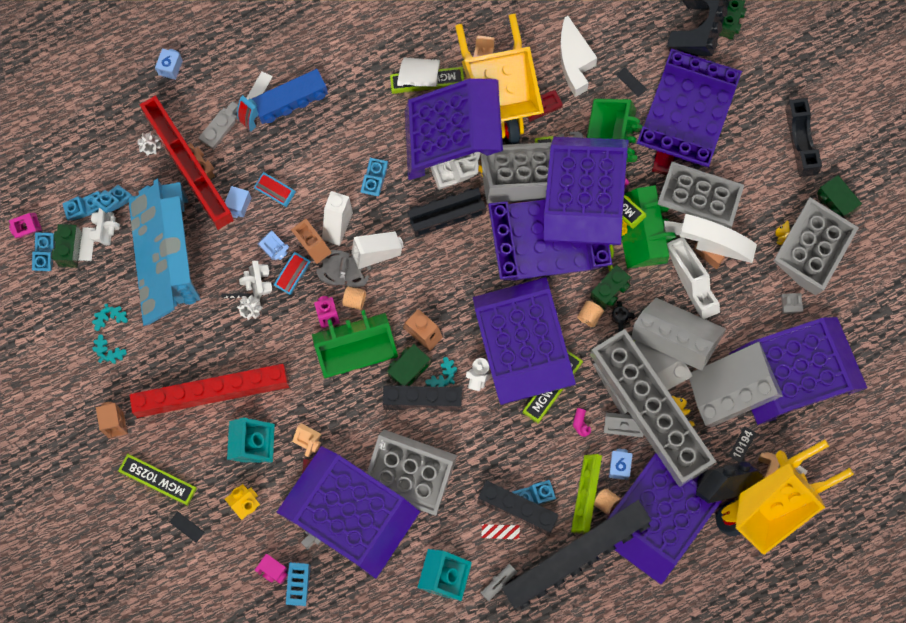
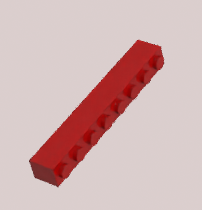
M156 95L139 104L147 121L217 230L233 222L234 219L227 205Z
M278 364L129 395L132 413L137 418L285 389L289 388V382L284 364Z

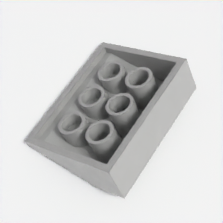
M552 142L503 145V151L488 156L481 153L487 203L546 200Z
M672 162L658 205L732 228L744 185Z
M810 197L773 261L799 286L816 296L826 288L859 227Z
M655 298L636 320L631 338L703 371L726 332V328Z
M634 341L667 390L693 376L686 363L638 341ZM594 363L593 366L620 414L627 413V409L596 363Z
M760 342L706 365L703 371L697 369L691 372L693 376L689 378L697 407L705 426L714 427L783 396Z
M383 430L378 435L367 474L405 498L416 509L436 516L458 455Z

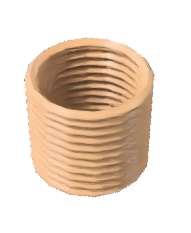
M347 286L343 296V306L361 310L365 302L366 291Z
M586 301L577 318L582 323L595 327L604 310L596 303Z
M606 488L597 495L594 504L598 509L610 516L621 501V498Z

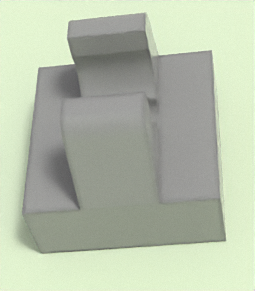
M801 293L781 295L783 314L803 313Z

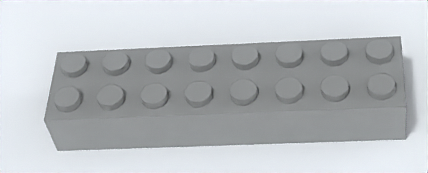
M626 329L591 350L590 356L679 487L708 470L716 463L714 457Z

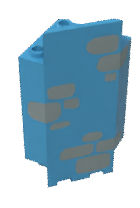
M157 178L153 181V186H146L139 191L138 196L128 198L143 326L150 325L174 311L177 304L185 303L190 305L201 300L190 278L182 212L185 211L184 203H188V198L181 182L161 185Z

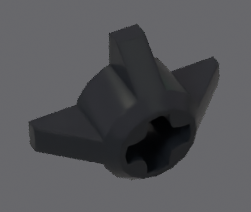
M617 301V307L613 309L611 317L618 324V332L623 330V324L628 319L635 318V315L622 305V301Z

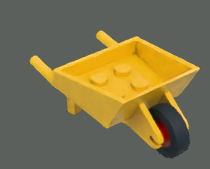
M516 14L508 15L514 38L513 50L472 57L468 51L463 25H455L461 54L464 59L462 64L467 79L498 80L502 138L505 139L507 145L519 144L520 135L524 134L523 117L542 114L544 111L530 46L522 48Z
M826 439L789 460L785 452L780 450L775 454L780 467L771 475L740 493L739 500H732L721 506L716 515V525L722 533L728 536L742 534L764 555L825 508L818 493L849 478L854 473L851 468H848L826 481L810 485L805 474H799L796 468L805 459L829 447Z

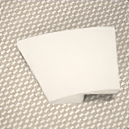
M404 58L401 63L397 86H403V84L437 86L440 60Z
M480 152L431 166L430 168L438 190L458 184L477 175Z

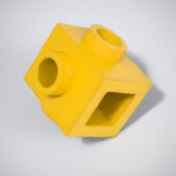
M244 484L236 487L225 498V501L241 520L248 514L253 513L260 505L255 499L258 497L256 492L251 487L247 489Z

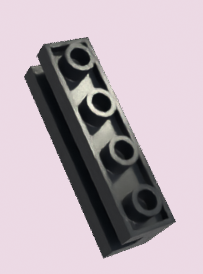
M469 188L461 194H451L443 200H433L428 205L412 207L410 211H407L414 236L418 237L485 215L486 207L481 199L479 188Z

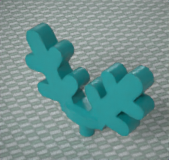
M104 304L105 308L101 312L94 314L98 319L92 321L95 325L94 329L100 331L101 326L103 328L106 327L103 321L109 320L106 313L111 312V319H115L116 316L117 323L121 321L127 323L128 319L125 317L127 316L125 311L120 313L122 311L120 306L114 308Z
M102 334L98 336V340L93 341L97 347H93L92 350L100 357L99 363L104 360L116 364L115 359L123 361L122 356L127 354L125 349L120 350L118 347L115 349V353L112 350H108L105 346L108 342L104 340Z
M444 357V363L441 364V368L446 369L442 373L444 376H448V378L444 380L443 376L439 375V379H436L433 375L431 379L425 381L426 385L431 387H444L450 383L454 385L455 381L453 378L457 372V367L451 368L454 365V361H449L448 357Z

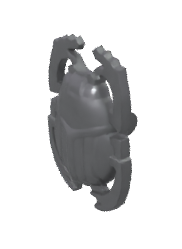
M330 250L332 252L330 255H339L324 258L321 261L323 267L316 270L321 281L334 286L344 285L345 281H347V286L364 287L369 278V275H366L364 279L361 273L364 268L358 269L353 255L352 258H349L350 253L341 250ZM324 273H326V275H327L330 279L334 280V282L331 281V280H329L328 278H326L325 275H324ZM361 278L359 282H352L355 279Z

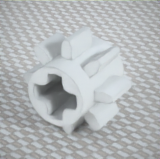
M152 131L147 134L142 133V139L137 140L138 145H140L139 151H144L147 156L152 153L157 154L156 148H161L158 136H154Z
M253 295L248 298L244 296L240 300L241 304L237 306L240 315L248 320L252 317L256 319L263 309L260 300L253 297Z

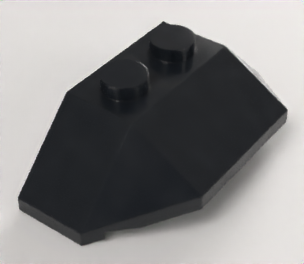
M744 461L710 468L699 475L696 495L708 504L740 496V493L765 477L759 470L751 466L750 463Z

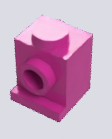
M28 213L9 220V229L15 238H22L42 231L36 213Z
M322 296L317 302H314L322 329L329 327L327 320L330 319L333 325L340 324L333 297Z
M268 554L264 556L255 569L259 575L264 572L263 577L271 583L275 580L282 584L288 576L286 573L288 569Z

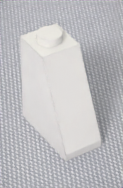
M333 191L330 192L324 208L323 241L338 246L341 245L353 214L349 196Z
M396 232L354 237L352 255L358 269L401 255L404 246L401 237H397Z

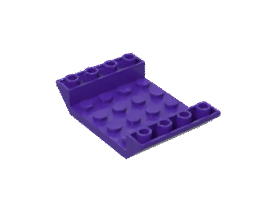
M671 49L637 144L709 167L742 71Z
M469 78L408 100L405 108V130L409 180L425 176V168L475 152L488 156L503 151L497 79Z
M553 137L550 147L544 211V241L621 245L629 140Z
M546 200L508 204L505 201L488 204L500 280H523L577 273L612 265L610 247L607 244L544 241Z
M546 277L473 297L474 308L500 405L576 385Z
M823 317L751 341L729 353L731 355L760 342L782 392V397L751 410L757 426L776 420L778 416L845 393L850 395L867 389V385L837 317Z
M321 446L276 513L291 523L296 524L359 566L361 570L377 579L420 511L405 498L340 455Z
M655 453L608 519L635 501L639 500L652 519L649 522L651 527L641 533L639 530L632 533L634 538L624 544L622 541L615 544L617 549L614 551L662 585L722 500L708 504L696 495L699 475L679 487L657 453Z

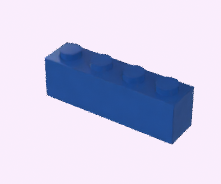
M315 69L252 98V100L257 104L258 117L261 123L264 124L273 122L281 115H289L294 109L304 108L314 100L323 99L328 94V91L318 69Z

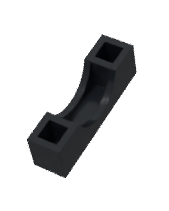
M808 98L789 100L785 112L799 177L818 175L822 168L819 149H816L811 136V112Z
M383 386L384 410H406L409 408L425 407L441 411L462 412V387Z
M487 480L478 496L479 503L493 510L514 516L528 524L531 528L548 536L551 535L559 517V514Z

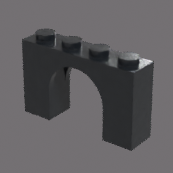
M682 0L689 10L707 9L709 10V15L706 21L694 30L671 31L666 46L668 50L674 49L693 56H713L731 0Z

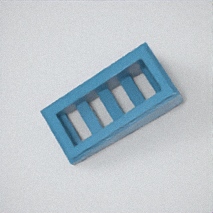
M289 563L286 605L306 606L311 568L309 564ZM294 570H302L304 574H295ZM293 578L304 579L303 583L293 582ZM292 587H303V591L292 590ZM291 595H301L302 599H291Z

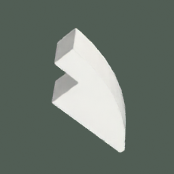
M566 16L561 33V65L568 86L576 97L588 90V81L582 73L596 66L597 57L569 16Z
M685 214L680 237L698 241L696 249L750 263L753 262L756 243L725 226Z
M681 237L667 243L669 255L677 274L700 317L706 319L720 313L719 302L710 290V276L685 238Z

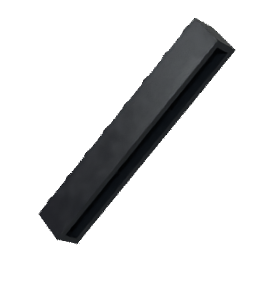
M637 500L501 589L513 608L520 607L522 610L532 604L530 599L535 596L539 599L549 593L547 588L554 585L556 588L566 582L564 577L571 574L573 577L583 571L581 566L588 563L590 566L600 560L598 555L605 552L607 555L617 549L615 544L622 541L624 544L634 538L632 533L639 530L641 533L651 527L649 522L652 519L641 502Z

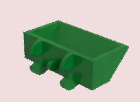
M593 99L586 137L629 140L627 162L631 163L636 162L638 156L634 155L635 151L630 148L631 143H636V137H632V133L641 132L643 125H638L640 120L635 118L637 109L632 100Z
M656 185L636 188L625 193V196H628L634 204L646 213V217L634 229L627 225V233L622 236L627 269L667 263L669 259L667 243L675 240L676 234L674 232H665L664 221L669 220H662L661 214L667 212L669 208L658 205Z
M364 309L361 310L363 320L350 323V320H346V325L334 328L330 319L327 320L330 329L312 334L324 379L398 357L386 313L367 318Z

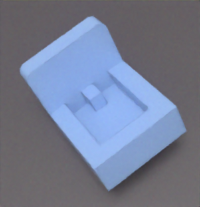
M270 231L257 243L272 260H281L288 253L286 250L289 246L284 244L273 231Z

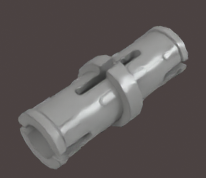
M508 564L504 570L492 578L489 585L480 593L486 600L490 601L518 572ZM505 576V578L493 589V587Z

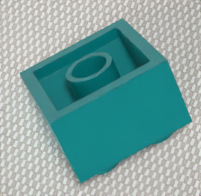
M248 418L229 421L227 460L272 463L275 424Z
M428 549L417 588L435 595L462 601L472 562L446 551Z

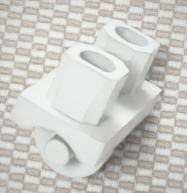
M99 208V212L92 213V223L97 225V227L89 231V239L104 245H110L111 236L114 234V230L120 229V224L115 222L116 217L114 213H106Z
M252 261L249 271L243 272L244 277L240 278L239 282L240 285H246V290H253V296L260 299L262 295L270 294L272 291L270 281H261V277H268L269 268L268 265Z
M476 359L473 362V368L467 371L466 378H470L469 389L480 391L481 388L485 387L486 381L492 377L487 359Z

